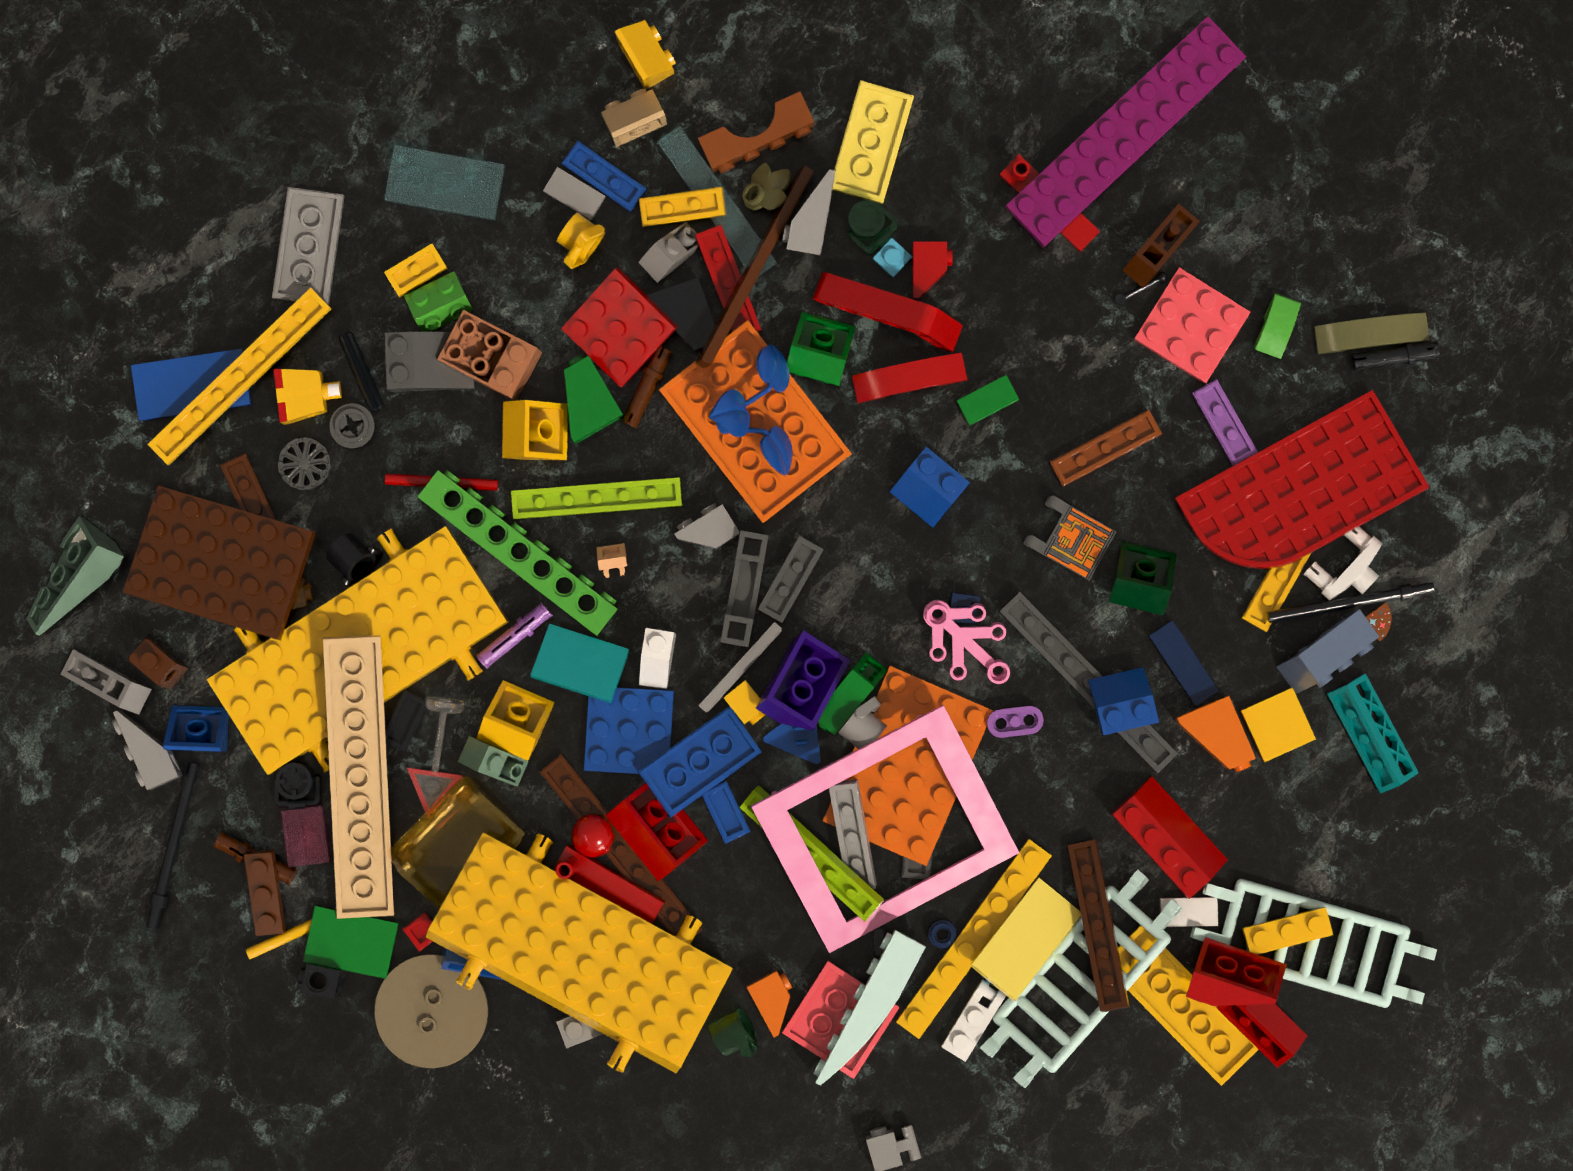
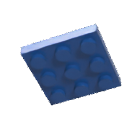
M616 688L611 703L588 696L584 771L639 774L638 770L671 748L674 691Z

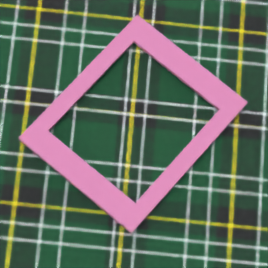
M944 705L924 715H918L911 722L780 791H773L770 796L751 805L829 953L1019 853ZM926 737L983 849L883 901L865 922L858 915L846 921L787 810Z

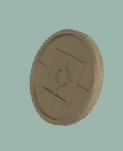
M439 954L420 955L399 964L384 979L375 1002V1022L384 1044L399 1059L422 1068H440L463 1059L479 1043L488 1021V1000L479 978L474 983L472 990L464 988L469 976L466 977L463 985L460 986L456 983V979L461 972L441 969L443 955Z

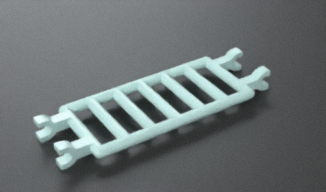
M1139 870L1132 875L1121 891L1111 885L1106 887L1108 900L1112 899L1157 939L1149 950L1145 952L1114 925L1117 942L1138 960L1128 973L1123 970L1126 990L1134 984L1170 943L1171 937L1164 929L1183 910L1171 899L1153 921L1130 900L1149 881ZM1082 916L1070 929L1018 999L1013 1002L1008 998L993 1016V1021L999 1026V1029L980 1047L988 1056L993 1058L1003 1043L1011 1037L1033 1058L1013 1078L1024 1088L1029 1085L1042 1067L1050 1073L1056 1072L1108 1013L1100 1012L1098 1006L1088 1016L1044 976L1050 967L1056 963L1098 1001L1095 983L1063 955L1073 941L1089 955L1086 937L1081 933L1084 930ZM1035 984L1081 1024V1027L1071 1038L1025 997ZM1017 1005L1063 1046L1052 1059L1006 1018Z
M1238 879L1234 891L1209 883L1204 886L1202 894L1229 901L1230 905L1221 934L1193 926L1190 937L1193 939L1204 941L1205 937L1230 945L1245 891L1261 896L1253 925L1266 922L1272 899L1289 904L1285 917L1298 914L1299 907L1309 910L1326 907L1328 915L1343 919L1327 979L1310 975L1320 939L1307 942L1300 970L1295 971L1286 968L1283 979L1383 1008H1387L1390 1005L1392 996L1422 1004L1425 993L1396 985L1405 952L1434 960L1437 949L1408 941L1410 935V928L1408 926L1246 879ZM1357 923L1370 927L1354 987L1337 982L1353 925ZM1382 930L1398 936L1382 993L1379 995L1365 991V987ZM1288 947L1277 949L1273 960L1284 963Z

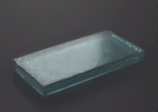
M394 145L384 200L386 202L495 221L505 165Z

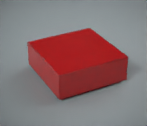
M424 912L403 928V931L419 952L433 942L426 938L427 931L433 922L427 912Z

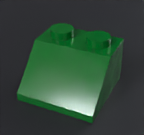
M802 312L787 360L789 372L839 386L856 326Z

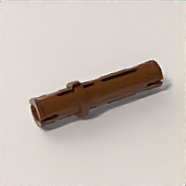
M660 346L653 354L647 368H643L642 372L644 375L623 419H621L622 422L638 428V424L659 380L662 381L664 378L662 373L673 354L672 351Z
M223 831L219 834L213 848H217L235 857V861L238 863L242 861L245 863L244 854L246 851H258L250 847L251 843L247 841L243 843L225 834ZM276 860L278 879L289 886L297 873V869Z

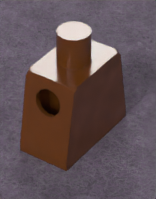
M149 634L146 635L127 658L154 683L169 690L175 686L189 669Z

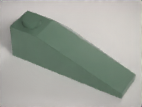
M81 516L77 518L63 538L60 545L61 548H64L57 564L52 562L49 569L52 572L47 587L43 586L40 588L27 616V621L36 635L40 636L107 581L120 566L124 558L115 541Z

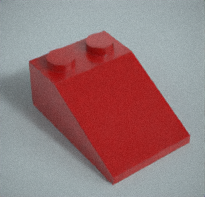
M1205 937L1186 997L1211 1006L1275 1004L1287 964Z

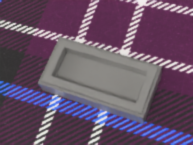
M558 167L543 190L547 195L592 221L606 198L605 195Z

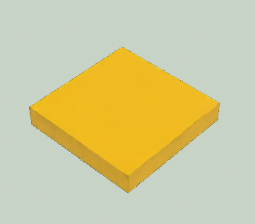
M1293 688L1240 711L1263 762L1316 739Z

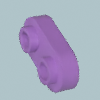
M1033 706L999 709L989 715L987 728L993 736L999 738L1028 735L1038 732L1043 726L1044 719L1041 711ZM1028 714L1034 718V722L1030 726L1026 725L1023 721L1024 717ZM999 718H1003L1006 721V726L1003 729L996 727L995 723Z

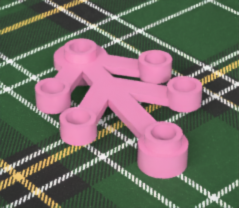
M933 600L925 606L923 611L924 620L932 627V645L929 649L932 660L939 662L944 660L947 655L946 648L943 645V628L952 635V665L949 671L954 680H962L967 674L966 666L964 665V647L987 668V675L991 682L1002 684L1008 680L1010 676L1008 664L1000 659L995 660L973 640L976 638H992L993 640L1000 641L1006 636L1005 626L1000 622H994L990 626L959 627L953 621L954 619L968 618L975 622L982 621L986 617V610L982 604L974 603L970 607L950 608L942 600ZM976 608H980L983 611L979 617L972 615V611ZM935 609H940L943 614L941 617L935 618L932 612ZM1000 627L1003 629L1001 635L996 636L992 633L993 629ZM941 648L943 654L941 656H934V649ZM1001 666L1003 672L995 674L993 673V668ZM961 667L963 673L955 675L953 673L954 668Z

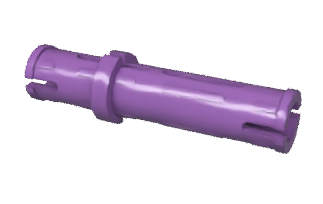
M540 602L537 607L523 618L521 616L518 617L516 624L484 650L476 654V657L488 669L490 665L527 635L531 637L538 626L553 616L552 613Z

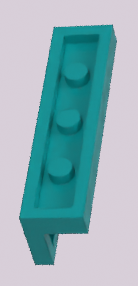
M1366 673L1327 694L1380 794L1402 785L1419 773ZM1358 684L1361 685L1365 693V698L1361 697L1358 689L1356 688ZM1372 711L1376 713L1378 717V723H1376L1372 718ZM1385 736L1391 741V748L1387 746ZM1398 761L1402 762L1407 771L1406 774H1402Z

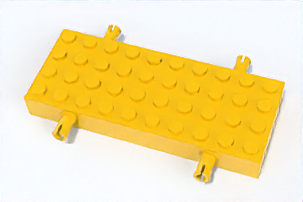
M447 526L409 550L403 548L393 529L384 532L390 543L385 535L381 534L378 536L377 540L390 558L389 563L284 629L281 641L273 638L266 642L261 641L257 633L244 631L237 627L234 629V632L247 649L246 655L214 674L207 681L267 775H273L284 765L290 764L307 752L314 754L324 773L330 771L328 763L329 750L326 743L328 741L323 637L381 635L384 703L450 660L457 662L467 681L475 677L469 666L475 675L483 672L469 650L473 645L509 623V621Z
M482 833L426 934V938L467 959L464 968L456 979V983L462 986L466 977L469 976L464 988L472 990L482 969H485L619 1042L610 1060L607 1062V1065L613 1068L620 1058L621 1060L616 1071L624 1072V1068L632 1053L636 1051L677 1073L733 969L691 945L702 922L696 919L693 926L689 928L694 917L686 915L677 935L673 936L572 880L559 878L555 871L542 864L545 855L553 844V841L548 837L543 846L540 847L544 835L537 834L526 855Z

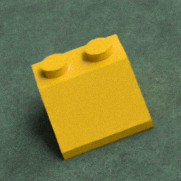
M644 20L615 31L617 43L644 89L647 90L674 74L672 65L676 64L670 51L668 49L663 51L658 41L662 40L654 25L649 27Z
M531 400L503 402L502 458L567 460L568 404Z
M503 680L483 717L476 739L528 761L538 743L555 702Z

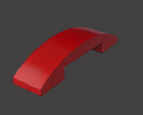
M956 353L856 374L852 376L857 403H863L896 394L967 381L962 353Z

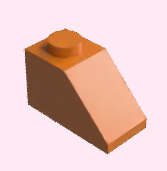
M777 969L747 985V989L773 1037L778 1036L790 999L788 990L793 988L786 974L780 975Z

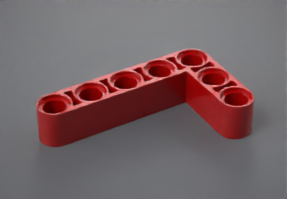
M822 272L812 299L822 304L912 332L931 345L949 352L954 351L963 327L962 324L934 306L827 272Z

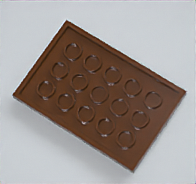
M158 486L123 593L281 641L316 533Z

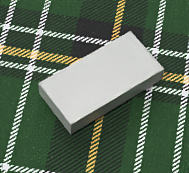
M1192 897L1190 899L1160 898V913L1171 899L1183 909L1167 927L1218 926V903L1215 897Z

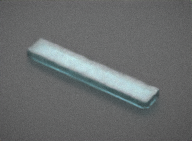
M680 126L657 141V144L691 191L723 187ZM723 187L726 215L710 217L715 226L722 225L728 244L746 268L760 242V238ZM771 254L759 276L777 264Z

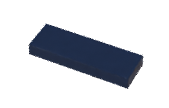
M1173 620L1148 636L1194 706L1199 705L1219 691Z

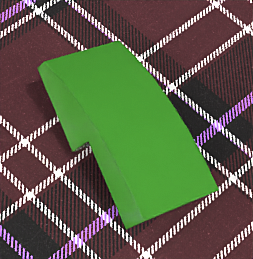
M1274 292L1263 317L1265 322L1254 344L1255 350L1279 359L1282 358L1294 328L1301 302Z

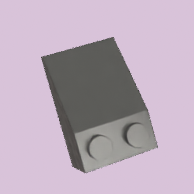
M451 332L385 333L386 384L388 391L475 389L473 379L437 360Z

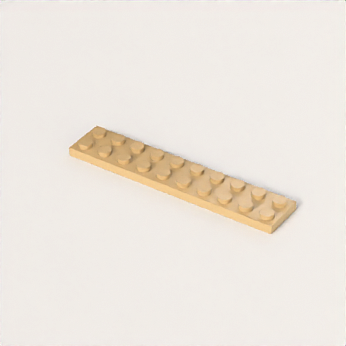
M381 635L323 637L337 919L393 916Z

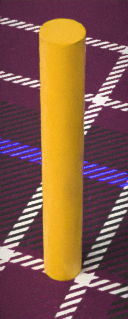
M312 919L285 931L283 934H278L247 948L246 953L249 959L309 933Z

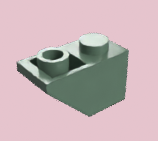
M471 736L468 737L458 760L459 763L479 773L517 787L529 762Z

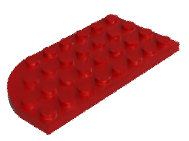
M1371 390L1175 498V501L1195 536L1212 553L1239 566L1269 569L1294 563L1427 490L1429 485L1374 391Z

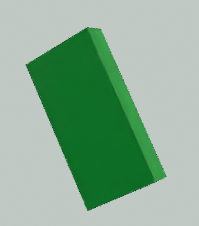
M1007 375L956 402L968 425L971 426L1019 401V398Z

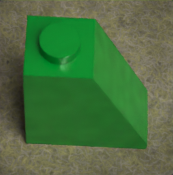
M582 355L567 363L569 367L564 370L570 434L575 445L624 417L590 357L583 358Z
M866 652L832 694L818 721V725L824 731L836 735L888 669Z

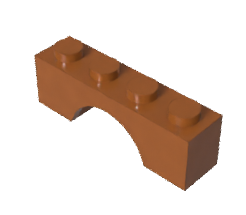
M797 92L775 103L773 121L763 133L754 137H739L729 132L723 126L699 137L698 142L712 173L719 171L722 174L733 169L735 162L742 159L748 162L759 157V151L770 147V150L782 147L786 144L785 140L794 135L796 139L808 135L812 132L810 128L814 127V120L801 92Z

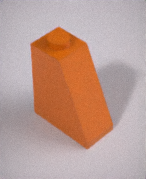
M1224 696L1174 718L1175 722L1226 769L1234 768L1235 772H1239L1250 767L1249 761L1256 759L1229 696Z

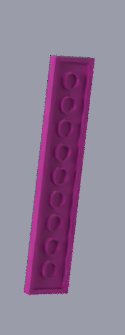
M1209 16L1206 17L1014 197L1005 208L1044 248L1247 56Z

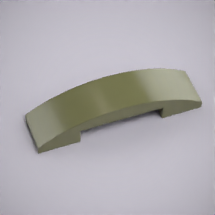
M1426 313L1382 316L1314 326L1317 355L1376 346L1430 341Z

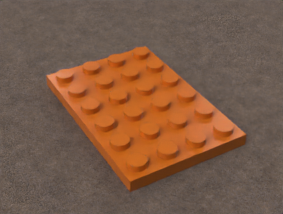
M747 320L725 338L711 365L702 368L693 362L661 387L659 391L754 513L764 523L852 453L791 375L789 384L783 392L779 393L772 387L770 392L746 407L750 415L749 428H762L769 432L771 427L778 426L789 436L792 444V462L789 473L786 476L777 472L765 459L760 447L761 439L764 437L762 434L746 433L743 437H735L730 433L722 434L718 430L716 422L710 419L709 415L722 394L728 390L735 389L744 396L746 401L763 390L767 385L758 374L756 361L760 350L768 345Z
M889 666L876 696L881 705L873 715L887 725L878 737L880 738L916 719L918 715H924L944 705L972 760L987 727L988 717L993 710ZM925 737L845 780L858 779L869 842L927 866L957 796ZM830 802L823 822L836 827L832 803Z

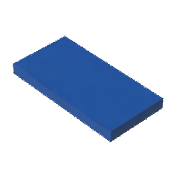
M244 349L131 365L139 421L179 415L244 352ZM248 389L229 408L252 405L250 390Z
M728 706L637 772L669 818H671L762 753V751L732 708Z

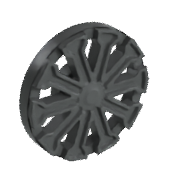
M307 437L296 438L281 450L278 459V470L282 479L289 486L298 490H312L322 485L328 478L331 471V457L325 446L317 440ZM301 442L305 443L303 453L299 447ZM311 444H315L316 449L309 454ZM293 447L297 456L290 454L288 450ZM320 452H323L325 455L323 458L315 459ZM287 457L294 462L284 464L283 459ZM319 464H325L326 469L321 470L316 466ZM294 468L289 475L285 474L284 471L286 469ZM313 472L320 475L319 481L315 480ZM299 474L298 483L294 484L292 479ZM306 475L310 481L309 485H304Z

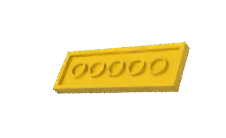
M1141 925L1128 936L1145 952L1157 941ZM1119 945L1118 950L1122 970L1128 973L1138 960ZM1165 948L1128 991L1222 1086L1259 1049L1216 1008L1217 1006H1211L1186 997L1192 974Z

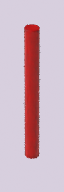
M386 473L385 485L425 487L433 476ZM457 477L460 479L457 485L462 489L470 487L473 490L498 491V480Z

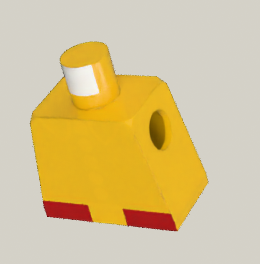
M274 369L279 420L283 425L324 414L327 412L326 400L342 398L340 382L324 383L323 373L320 371Z

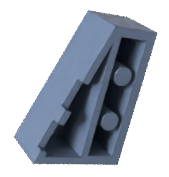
M1359 609L1322 633L1319 638L1307 647L1304 646L1291 659L1282 662L1276 667L1290 687L1293 688L1295 694L1316 684L1320 688L1333 679L1331 673L1338 669L1339 672H1342L1354 662L1351 658L1356 654L1361 657L1373 649L1374 646L1371 643L1379 638V635Z

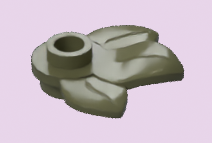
M763 163L755 170L751 177V183L743 191L742 198L745 205L751 210H758L762 207L772 210L781 206L787 199V195L783 191L786 190L790 183L791 172L788 169H782L771 173L769 165Z

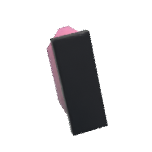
M878 928L873 929L876 956H881L884 951L880 948L884 939V930Z

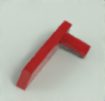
M1019 154L999 174L1017 194L1039 175ZM1080 213L1060 234L1077 251L1081 252L1096 237L1100 230Z
M570 844L565 847L553 869L559 878L570 879L651 924L654 923L665 903V900L599 861L592 857L583 856Z

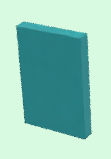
M549 624L532 669L531 678L611 703L630 651L627 648Z

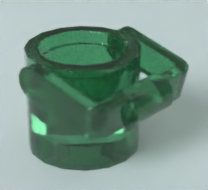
M869 200L859 201L849 212L847 221L849 232L846 235L864 253L872 254L892 237V233L898 228V222L879 203ZM886 217L892 223L886 229H883ZM873 239V242L868 247L860 241Z
M740 1008L710 1023L708 1026L715 1045L725 1057L740 1050L742 1057H752L756 1053L758 1042L752 1021Z

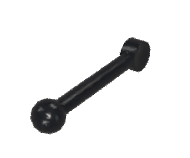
M1160 272L1144 288L1139 286L1124 295L1117 294L1114 299L1115 303L1123 305L1126 299L1159 282H1166L1168 275L1165 272Z

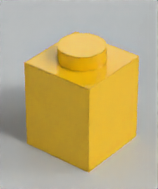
M746 680L724 697L725 701L744 724L750 721L754 725L765 716V714L755 709L760 698Z

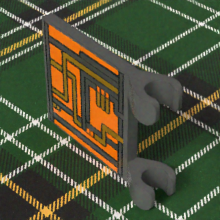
M1049 496L1045 505L1061 513L1058 522L1046 543L1033 535H1027L1023 544L1090 581L1117 531L1077 510L1061 499Z

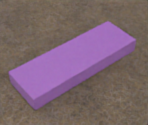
M1217 379L1191 393L1232 467L1258 453Z

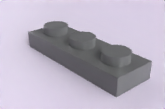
M799 536L758 610L783 623L824 549Z

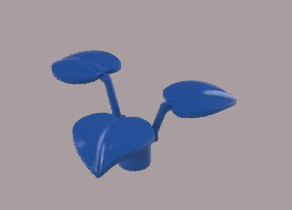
M768 344V346L760 350L756 361L758 374L767 383L766 387L746 401L739 391L735 389L726 391L715 403L709 418L716 422L717 428L722 434L730 433L735 437H743L746 433L762 434L764 437L761 439L760 447L765 459L777 472L786 476L789 473L792 462V444L789 436L778 426L771 427L769 432L762 428H749L750 415L748 410H746L748 405L770 392L772 387L780 393L789 384V368L783 354L774 345Z

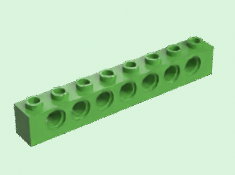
M438 470L418 495V498L598 636L618 610L613 606L617 601L604 591L599 595L591 589L594 583L584 575L580 574L577 578L569 572L572 566L562 558L558 557L554 560L547 555L550 549L536 539L534 543L524 537L527 531L517 523L513 522L511 526L502 520L505 514L495 506L485 507L480 503L483 497L470 487L465 491L457 484L460 479L446 470L443 474ZM451 491L458 492L461 498L460 503L456 507H449L445 503V496ZM474 508L480 509L483 513L482 521L476 525L469 523L467 519L468 512ZM494 526H502L505 530V537L500 542H494L490 538V530ZM517 543H524L528 548V553L523 559H516L512 555V548ZM540 560H545L550 565V572L544 577L538 576L534 571L535 564ZM563 577L569 578L573 584L572 590L567 594H561L556 587L558 580ZM583 595H591L594 598L595 606L592 610L583 611L579 607V599Z

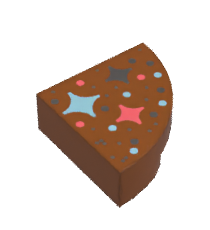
M1387 602L1365 616L1379 635V638L1376 639L1378 642L1387 635L1391 626L1392 616Z

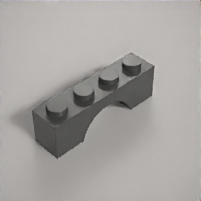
M740 531L721 643L749 648L769 535Z

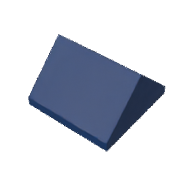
M172 705L163 748L165 750L227 751L229 714L224 707Z

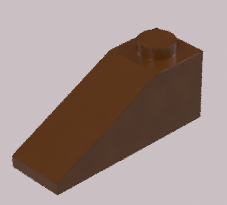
M1178 203L1122 271L1144 288L1200 221Z

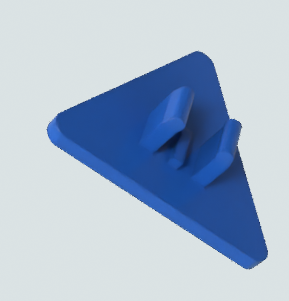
M780 724L763 737V741L767 744L814 764L821 762L817 726L813 730Z

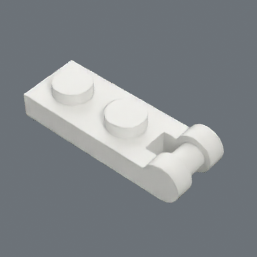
M983 979L976 987L941 1045L942 1048L965 1062L1006 997L1000 990L996 991L989 987L990 983ZM982 996L991 1000L987 1008L978 1003Z

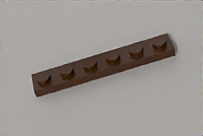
M1094 839L1068 845L1100 1012L1130 1007L1097 841Z

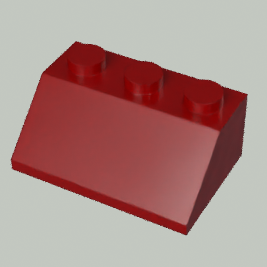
M646 783L605 815L658 882L708 842L707 838L683 809L669 818Z

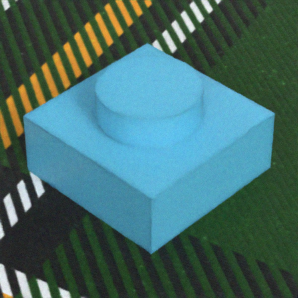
M891 238L872 260L894 278L912 259V256Z

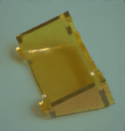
M466 776L457 781L396 842L391 849V861L402 877L440 909L482 833L493 837L511 848L519 845L525 833L470 777Z

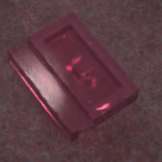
M316 806L281 811L288 867L330 862L324 807Z

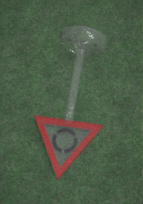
M427 696L425 698V706L429 710L440 712L432 770L407 768L427 818L431 816L463 776L438 772L447 714H459L464 710L465 706L464 701L440 696Z

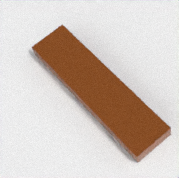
M1148 409L1049 463L1063 487L1162 435V432Z

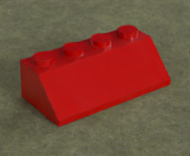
M1152 776L1110 813L1188 899L1205 886L1228 860Z

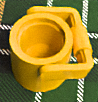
M578 212L568 221L556 242L569 250L564 263L570 269L586 263L605 235L604 227L594 225Z

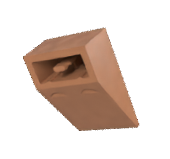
M463 310L437 360L513 401H517L542 352L537 347Z

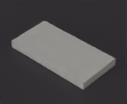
M288 187L272 293L273 299L296 302L308 289L312 288L329 306L345 197L343 194Z

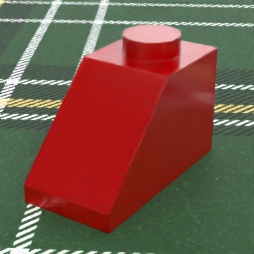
M913 242V300L919 301L946 274L947 266H952V249H947V242Z

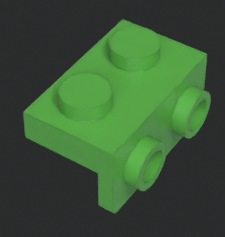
M454 271L404 295L421 332L437 330L439 327L459 319L463 310L469 313L473 311Z

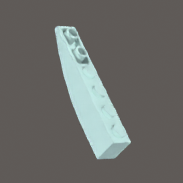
M894 930L893 934L887 932L880 945V948L884 950L879 960L873 958L866 972L870 974L866 985L860 983L853 996L857 1000L853 1010L847 1008L840 1021V1024L844 1025L839 1036L835 1033L833 1034L826 1048L830 1050L826 1061L820 1059L813 1072L817 1076L816 1084L821 1086L841 1069L865 1045L883 1023L899 999L926 947L924 944L897 930Z

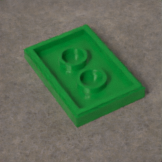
M315 906L303 962L386 979L399 923L374 917L337 919V910Z

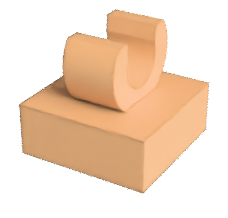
M624 543L597 547L599 570H603L606 578H609V569L619 568L621 576L625 574L627 558Z

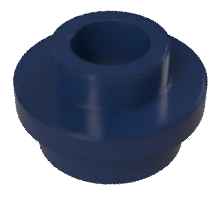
M938 920L930 926L928 938L935 947L947 948L956 939V929L949 921ZM939 929L947 930L948 934L945 939L937 937Z

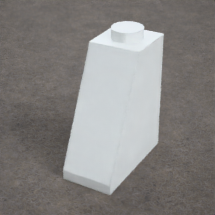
M650 628L645 629L639 685L667 689L676 639L674 632Z

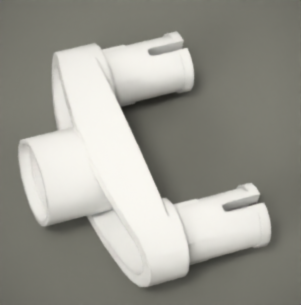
M1360 527L1343 535L1360 549V555L1339 578H1333L1316 561L1303 574L1322 590L1321 594L1329 601L1340 595L1351 585L1363 594L1379 577L1369 565L1380 549L1382 542L1375 536H1369Z

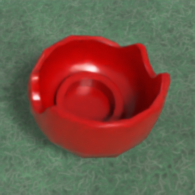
M594 814L579 818L571 834L572 844L576 851L583 856L593 858L608 853L615 838L610 823L602 816Z

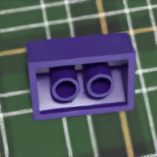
M803 630L791 641L755 709L778 723L813 730L851 660Z

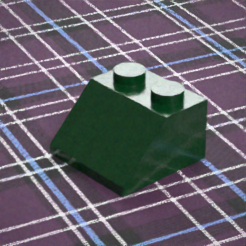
M1122 541L1112 579L1109 602L1164 615L1172 592L1177 554Z

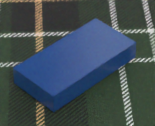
M727 781L714 786L702 795L725 844L751 832Z

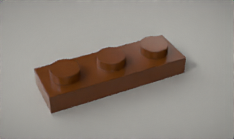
M274 849L246 851L244 860L256 936L283 934L286 931Z

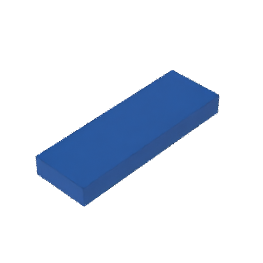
M578 140L562 162L563 166L630 213L647 190Z

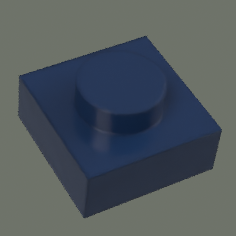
M951 592L949 607H970L974 603H980V596ZM979 608L972 611L973 616H978ZM971 618L953 620L954 622L975 625L977 623L973 621Z

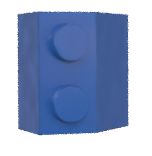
M925 447L891 489L890 493L933 528L970 482L929 448Z
M1143 667L1088 680L1101 735L1159 723L1153 694Z

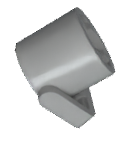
M874 696L863 705H860L838 733L857 749L876 740L887 727L885 723L873 715L881 703Z

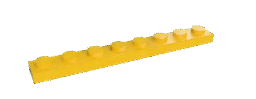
M312 288L308 289L148 443L151 449L167 465H170L316 325L331 308Z
M1030 839L1026 841L957 936L954 943L949 947L901 1013L896 1023L918 1039L922 1036L971 968L970 964L1012 912L1052 855Z

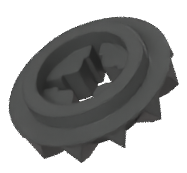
M350 403L342 405L333 413L330 419L329 427L333 439L339 445L350 449L363 447L364 444L371 440L375 430L372 414L359 404ZM347 415L354 422L363 421L357 427L358 437L352 431L342 432L348 426Z

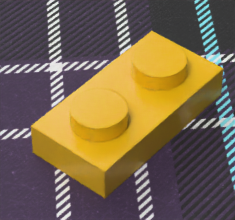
M430 244L384 273L397 295L401 297L448 268L434 245Z

